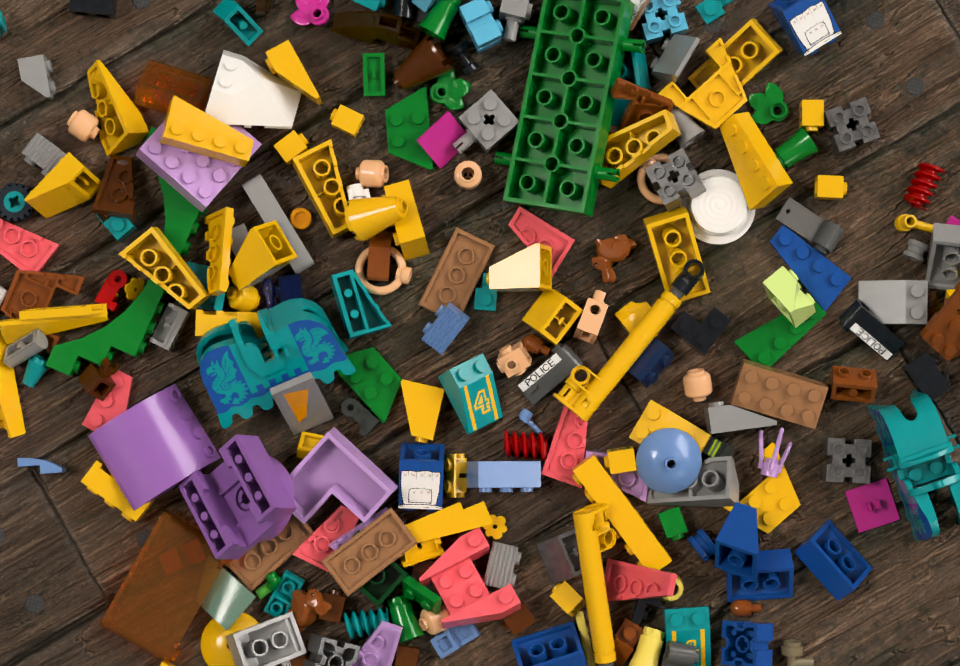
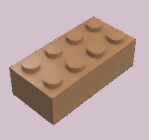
M742 359L730 402L731 405L816 429L828 386L825 382Z

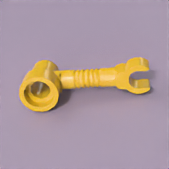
M902 214L897 216L894 221L895 228L900 232H906L915 228L932 233L933 224L918 221L914 215Z

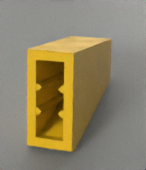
M402 379L401 387L411 436L416 437L415 441L428 444V440L433 441L445 390Z

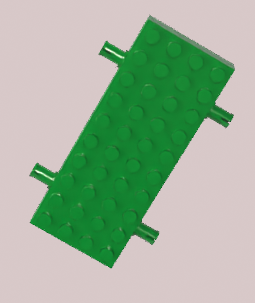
M543 0L538 27L521 26L520 29L524 30V32L520 31V38L534 39L535 42L513 152L497 151L495 153V156H499V158H494L495 165L510 166L503 201L516 206L592 217L599 181L605 180L615 183L619 181V177L615 175L620 176V169L602 167L616 98H612L611 90L616 79L620 78L625 52L643 54L645 49H642V47H646L645 40L628 38L635 5L630 0Z

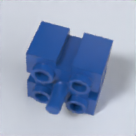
M722 620V638L726 639V647H721V665L772 666L773 650L768 649V641H773L774 623Z

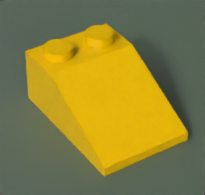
M289 40L265 52L268 57L265 59V62L272 75L277 73L281 80L297 89L301 94L318 105L323 104Z
M652 400L648 403L629 436L632 441L640 445L646 436L658 429L676 428L688 433L698 444L701 453L711 437L707 432ZM669 460L670 463H675L674 460Z

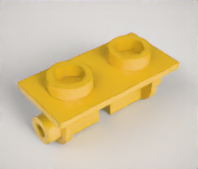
M446 454L444 460V470L446 471L444 491L446 498H465L467 478H459V473H467V458H465V454Z
M436 538L420 542L421 547H417L416 544L399 557L403 568L441 556L444 553L441 539Z

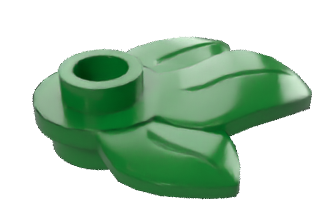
M453 69L451 72L437 77V83L430 89V98L437 104H444L449 110H461L464 108L461 98L469 92L471 84L464 79L456 78L455 70ZM442 90L444 96H440L437 91Z
M768 82L765 94L754 93L748 96L750 106L756 111L752 115L755 123L764 125L771 121L780 122L787 117L789 110L787 104L783 102V92L774 83ZM774 108H780L781 114L776 115L773 111Z

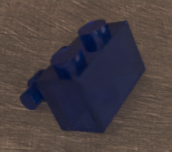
M300 274L278 276L279 286H273L272 278L264 279L263 295H266L267 307L265 308L268 310L275 306L274 294L280 293L281 303L295 298L304 299L302 276Z

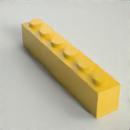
M594 453L572 468L574 472L572 475L573 479L579 486L583 484L587 492H585V495L592 504L594 502L608 504V508L605 510L607 520L609 519L613 527L611 528L615 530L616 537L618 539L622 537L626 542L624 547L631 556L635 554L639 559L637 565L660 570L672 561L671 556Z

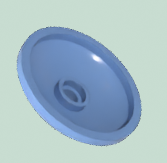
M662 428L650 433L641 442L636 453V468L640 478L649 488L660 493H676L686 489L695 481L701 469L702 457L698 444L688 433L676 428ZM669 460H674L675 462L672 467L667 466Z

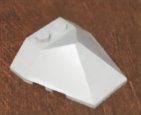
M223 50L205 113L229 127L231 125H244V128H251L253 125L264 126V128L292 129L301 92L277 76L272 75V73L247 57Z

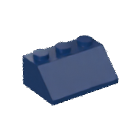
M830 519L824 522L794 551L837 601L854 591L872 570L870 564Z
M790 548L759 551L756 582L724 571L727 602H733L737 599L753 601L793 598L794 565Z
M573 621L511 640L518 666H588Z

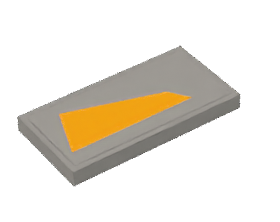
M311 372L270 388L272 397L294 435L334 419Z

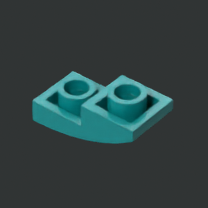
M286 570L281 578V582L271 595L263 611L274 617L286 614L291 607L293 591L301 590L306 580Z

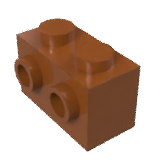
M832 366L829 379L830 399L874 403L877 391L876 370Z

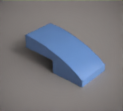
M17 458L18 467L40 466V474L66 472L65 467L48 460Z
M475 624L451 627L432 638L430 642L442 659L478 637L481 633Z

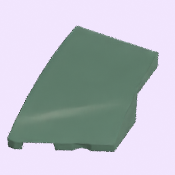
M209 554L196 601L228 631L257 596Z

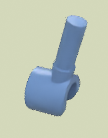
M523 408L519 414V419L528 424L537 434L542 432L530 420L533 413Z

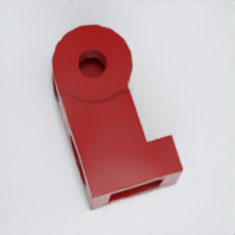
M122 270L112 271L94 301L98 304L107 303V309L116 313L120 305L115 302L121 291L124 290L125 285L130 282L128 275Z

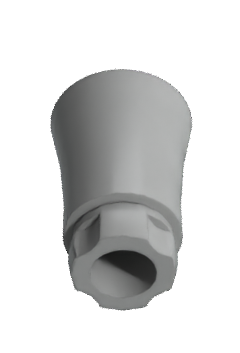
M673 106L671 113L674 114L681 133L676 137L680 148L685 149L698 140L705 133V130L690 115Z

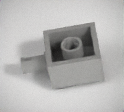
M502 0L499 20L506 21L503 40L516 42L519 25H524L525 20L530 21L533 4L530 3V0Z
M491 89L458 117L459 122L466 129V133L452 143V145L460 155L474 142L478 143L488 153L518 127L519 120ZM485 118H493V125L489 123L485 125Z

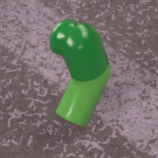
M275 571L269 572L266 575L268 582L255 590L260 599L273 592L281 582L280 576H277Z

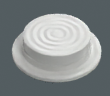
M722 169L708 170L698 174L707 191L693 199L689 195L682 199L684 204L680 206H684L688 211L695 237L700 241L714 245L727 244L739 239L750 228L756 209L749 210L737 174Z

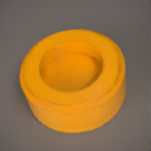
M296 208L290 215V222L294 228L304 230L311 225L312 216L307 209Z

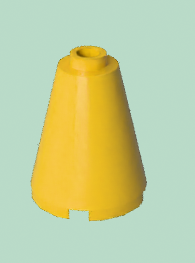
M400 196L354 198L347 201L349 206L345 208L344 213L349 231H354L357 235L354 238L362 242L404 218L408 211V205Z

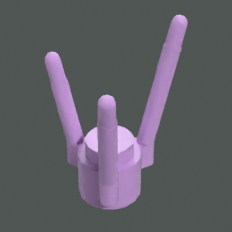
M784 428L779 430L772 459L766 458L765 461L763 430H759V463L757 468L761 469V475L777 478L778 473L782 471L784 462L792 447V442H789L779 462L777 456Z

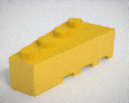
M174 95L169 103L159 143L245 167L249 162L254 140Z
M665 109L608 135L602 167L620 169V176L615 175L619 177L617 183L601 180L602 185L611 189L678 137L681 133L674 114Z
M749 112L733 114L719 126L749 210L765 207L793 184Z
M151 227L119 253L121 257L133 264L135 268L147 275L154 283L166 290L168 294L189 310L196 309L211 297V295H208L204 285L158 227Z

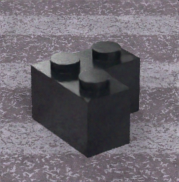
M715 307L710 310L701 323L685 311H682L669 330L703 356L732 320Z

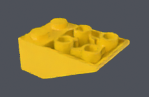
M68 152L45 175L44 179L30 191L24 201L47 219L90 200L99 190L102 181Z

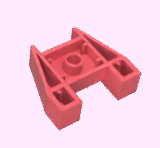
M480 527L459 537L419 578V583L423 586L432 583L439 597H441V601L449 616L441 619L443 629L503 619L521 609V602L511 584L490 594L472 561L490 553V546Z

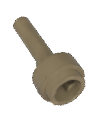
M786 639L783 641V644H781V655L787 656V666L814 665L813 657L796 658L803 655V645H801L800 640Z

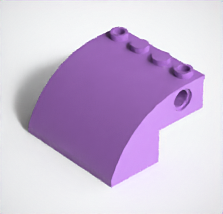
M176 384L139 402L88 435L133 510L160 497L187 479L194 471H202L221 458Z

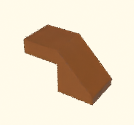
M381 231L370 238L367 280L389 281L392 232Z

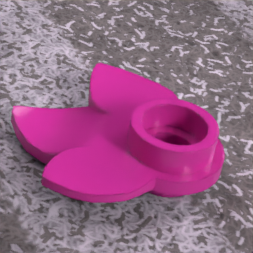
M295 0L298 10L292 13L290 18L296 24L307 26L312 23L315 26H322L327 23L329 19V11L327 9L329 0ZM318 12H321L319 17H315Z

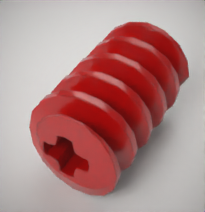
M919 163L917 165L919 171L914 172L915 178L910 180L912 186L907 187L906 191L908 194L903 195V200L918 210L927 211L922 205H930L931 202L926 197H934L930 188H938L933 182L941 181L937 173L944 174L945 171L930 163Z
M504 430L503 452H506L507 458H510L512 452H514L516 458H519L521 452H523L525 459L528 458L530 453H532L533 459H536L540 453L542 460H545L547 456L548 434L544 439L542 432H539L537 438H535L533 432H530L528 438H526L525 431H522L519 437L516 431H513L511 437H509L507 430Z

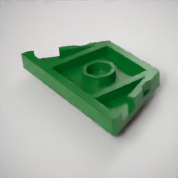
M423 87L385 110L388 153L433 171V160L416 141L430 128L427 88Z
M374 347L346 354L356 369L355 373L345 375L341 370L336 371L384 424L402 379Z

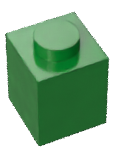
M679 506L657 513L666 539L671 538L672 541L684 537L683 533L688 530Z

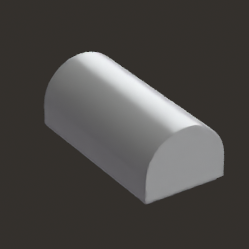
M37 328L7 346L3 363L10 368H14L48 347V340L45 334Z

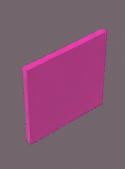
M447 111L416 141L441 169L458 153L452 143L457 141L466 132L451 113Z
M886 478L845 491L858 533L900 520Z

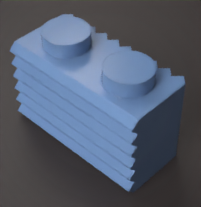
M450 302L446 307L442 304L434 314L437 316L434 323L429 321L422 330L425 333L421 338L422 341H425L426 344L441 355L470 319L469 316Z

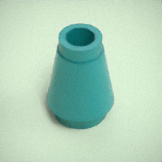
M38 354L29 358L22 383L33 388L49 368L46 366L47 359Z

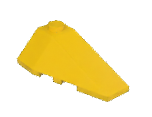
M96 60L87 71L91 97L96 99L97 111L94 112L95 117L99 118L101 125L99 138L108 157L139 144L149 131L140 111L101 60Z

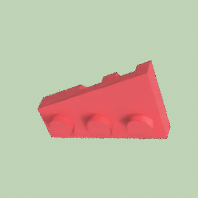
M519 206L508 224L527 247L535 243L552 247L553 277L575 239Z
M120 370L110 375L116 386L104 401L95 399L82 425L95 431L126 411L129 404L133 377Z
M340 505L292 555L329 572L321 562L334 552L328 544L353 529L359 518L350 509Z

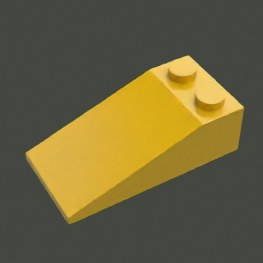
M755 18L749 20L723 45L731 59L732 67L742 87L783 51L782 47ZM709 58L688 79L698 88L719 68Z
M684 206L676 208L671 212L666 211L643 219L664 290L668 291L673 287L671 285L672 282L684 269L685 264L689 260L697 259L702 263L690 217ZM692 266L689 268L688 273L696 276L700 273V268ZM705 270L703 278L697 282L687 296L683 295L680 299L681 302L711 293Z

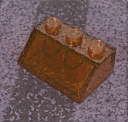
M151 59L137 82L134 104L167 114L169 103L175 95L202 111L212 79Z

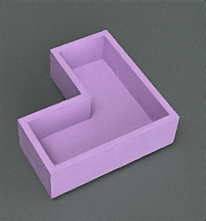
M164 121L139 148L136 156L199 211L203 212L242 166L159 143ZM231 125V128L254 140L251 158L262 144L242 126Z
M333 427L290 474L294 486V504L297 507L292 514L305 524L333 494L365 523L399 486Z

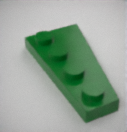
M815 302L816 312L797 328L782 314L735 340L733 343L750 361L771 367L827 313Z

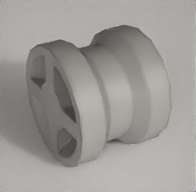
M909 239L907 242L908 248L904 250L902 255L912 261L923 263L924 252L928 251L929 246L920 241Z

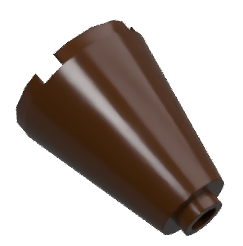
M431 34L422 39L393 73L395 76L393 81L399 89L408 90L449 73L454 69L450 65L452 62L439 43L435 45L432 42L435 38Z

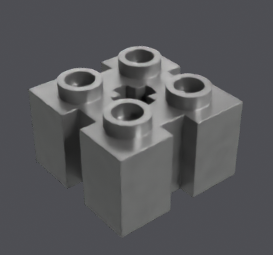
M866 97L849 102L845 106L846 110L838 106L824 111L826 130H832L834 133L830 141L835 155L852 150L856 147L855 143L859 142L861 147L881 138L875 121L869 123L867 118L871 114V110ZM849 122L855 125L854 131L851 128H847L846 125Z
M683 148L668 155L669 161L662 165L658 161L644 169L668 212L683 205L682 199L689 195L693 199L707 191ZM677 178L678 181L674 183L673 179Z
M824 438L823 455L829 456V464H823L822 482H844V477H849L848 483L870 484L871 466H865V459L871 457L872 440L850 439V444H845V438ZM847 455L851 458V463H849L848 467L842 461Z
M311 633L307 646V651L311 652L309 660L304 659L302 666H350L351 662H357L361 646Z

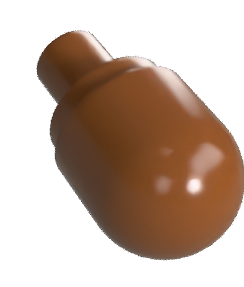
M528 334L522 339V344L532 354L538 355L542 353L548 356L551 352V348L545 346L544 341L533 334Z
M737 599L731 603L730 611L736 617L751 616V613H761V604H751V600Z

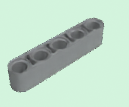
M259 174L242 184L264 223L276 220L298 257L289 263L296 275L314 265L315 262L262 175Z

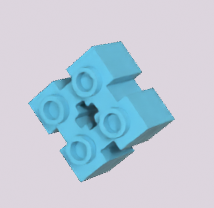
M473 0L459 7L461 20L478 54L502 43L501 38L504 35V30L499 19H493L494 9L489 0Z
M651 0L639 19L644 21L640 30L646 45L662 41L663 34L668 33L669 37L672 38L674 34L682 35L687 33L689 28L684 12L678 13L677 11L681 5L680 0ZM659 12L664 14V20H661L660 17L656 18V15Z

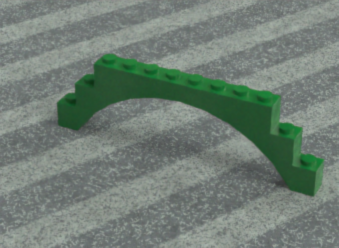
M151 127L145 142L157 128ZM158 175L164 197V235L181 257L183 255L187 256L192 245L189 243L192 235L196 236L200 228L198 221L201 215L205 216L209 205L203 212L199 211ZM149 278L143 291L127 310L107 326L83 338L54 345L46 366L73 377L74 373L78 374L82 366L81 357L101 366L102 360L106 357L112 362L115 355L113 349L116 348L138 358L139 354H144L148 344L145 342L148 334L152 335L156 327L155 318L157 314L161 315L165 307L163 300L166 294H170Z

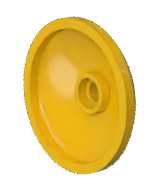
M243 612L227 631L213 618L206 625L201 637V652L207 665L235 666L225 636L259 622Z

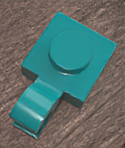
M705 0L695 6V9L707 26L723 16L725 12L722 8L734 0Z
M483 273L482 288H475L474 309L496 311L497 291L489 289L486 282L487 273Z

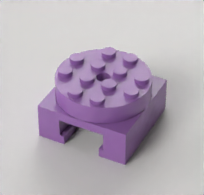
M236 434L219 449L224 460L223 463L210 474L194 471L178 486L216 559L238 560L258 542H266L273 539L282 532L288 524L291 514L297 509L294 504V486L286 468L278 460L267 454L258 436Z

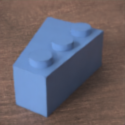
M541 461L467 462V473H465L467 488H479V492H492V488H500V492H513V488H520V492H533V488L541 487Z

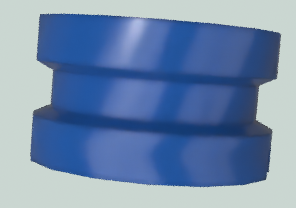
M700 528L696 531L697 534L694 537L690 536L687 540L703 561L707 563L710 557L715 555V544Z

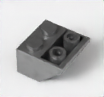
M575 528L536 544L553 584L582 574Z

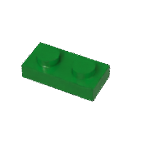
M363 53L364 98L386 97L384 53Z
M409 575L402 580L403 593L408 599H414L428 612L432 611L436 615L441 612V597Z

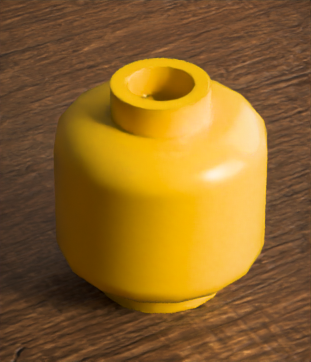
M233 285L226 294L229 306L240 312H251L258 307L260 302V295L254 286L239 291Z

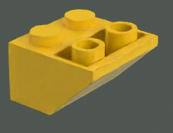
M552 288V291L542 292L522 321L557 346L583 312V309Z

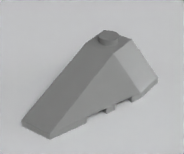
M723 456L705 459L701 464L700 472L695 481L682 491L660 493L648 487L647 504L704 507L734 506L735 502L739 503V481L733 457Z

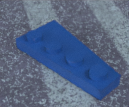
M782 225L769 241L774 250L797 275L800 282L807 289V292L824 311L829 308L851 279L849 275L785 225Z

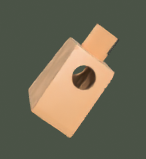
M595 290L593 298L587 299L573 335L574 338L594 344L609 306L605 304L607 298L605 292Z

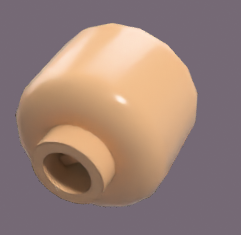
M84 109L79 112L75 111L66 124L69 126L68 132L82 142L87 141L89 138L94 140L100 131L97 127L99 124L98 118Z
M363 160L360 166L356 168L355 176L364 188H380L388 181L389 169L382 160Z
M463 161L455 168L454 180L460 188L472 190L481 183L482 170L473 161Z
M703 368L688 370L687 374L683 377L685 395L693 398V401H704L706 396L712 393L711 375L704 371Z
M442 604V610L438 615L432 611L428 612L422 609L419 625L423 631L436 635L448 629H443L441 626V619L449 616L445 606Z

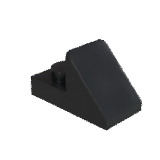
M658 598L637 599L630 621L640 624L641 620H646L649 608H646V604L664 609Z

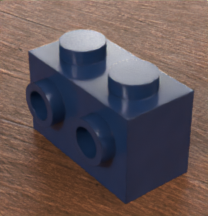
M655 337L627 373L645 388H648L649 385L656 382L661 371L672 363L675 355Z

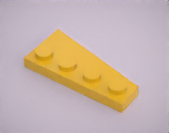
M230 207L222 208L204 217V224L208 225V231L205 232V241L209 242V250L206 251V260L210 262V266L207 269L208 295L215 297L226 293L229 287L230 249L233 244L232 227L235 222L233 217L234 209Z

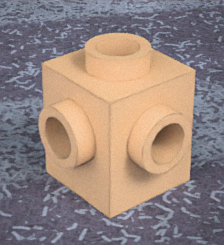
M521 341L512 346L508 344L499 350L500 353L498 354V362L496 364L501 373H506L508 378L513 375L517 377L523 374L526 368L531 366L532 357Z

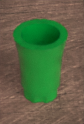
M436 0L418 27L425 33L431 34L434 38L444 41L462 1Z
M802 127L783 144L774 149V154L784 170L786 168L789 169L804 158L819 152L813 140Z
M405 595L387 600L392 624L403 627L399 643L425 635L419 625L412 604Z

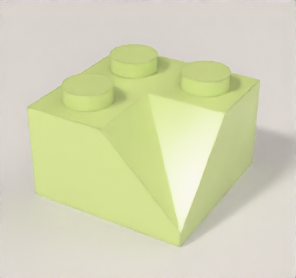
M782 266L763 281V285L768 299L797 328L816 312L814 307L815 301L809 293L804 294L800 290L801 285L798 283L799 278L791 269L787 271Z

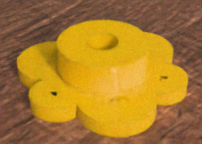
M132 278L130 283L125 285L124 290L127 293V299L134 301L143 291L145 282L142 278Z
M492 514L490 517L493 523L483 526V528L486 530V536L500 539L502 533L507 531L505 526L506 519L503 516L496 517Z

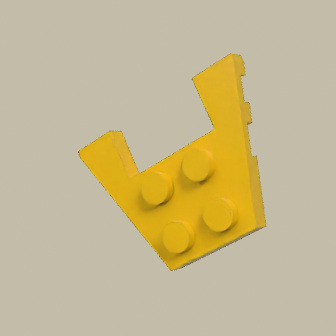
M718 38L704 51L719 69L694 92L686 97L677 85L671 81L657 93L671 99L673 106L714 130L748 101L721 38Z
M773 442L764 449V461L766 458L772 459L775 448ZM778 453L777 460L780 462L781 457ZM784 465L777 478L767 476L739 501V503L749 505L757 510V528L767 534L801 505ZM725 506L723 508L731 512L733 506Z

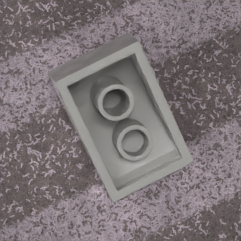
M674 34L671 39L667 38L661 47L664 50L660 58L656 56L650 66L653 69L651 75L665 84L671 81L676 83L693 55L700 39Z
M933 224L925 274L928 288L940 290L955 289V285L960 281V225Z
M927 280L858 281V299L863 301L870 308L873 315L884 325L923 326L927 324Z
M724 401L708 403L709 408H704L708 434L777 425L776 420L732 405H724Z
M292 611L225 636L235 666H275L307 653Z

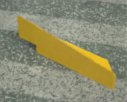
M107 303L23 309L19 311V318L1 320L0 331L5 343L11 344L37 328L45 335L104 322L108 320Z
M0 332V429L4 428L7 430L8 437L13 438L25 434L26 431L14 368H10L3 363L5 349L9 344L5 343Z
M484 501L466 509H463L461 503L458 502L405 526L417 542L420 543L491 525L493 522Z

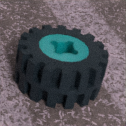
M20 183L4 185L5 187L0 189V215L14 223H21L24 220L30 219V216L35 211L24 199L31 190Z

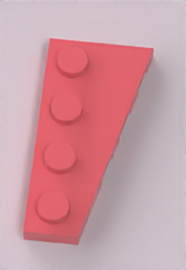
M0 219V254L19 269L41 271L61 246Z
M563 406L541 474L582 488V485L579 486L573 479L572 475L574 472L572 468L584 460L588 421H583L566 406Z
M608 558L604 574L608 602L673 596L677 574Z

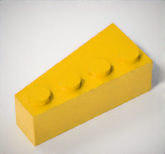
M330 139L292 158V165L329 235L333 239L349 231L344 213L348 205L332 140Z

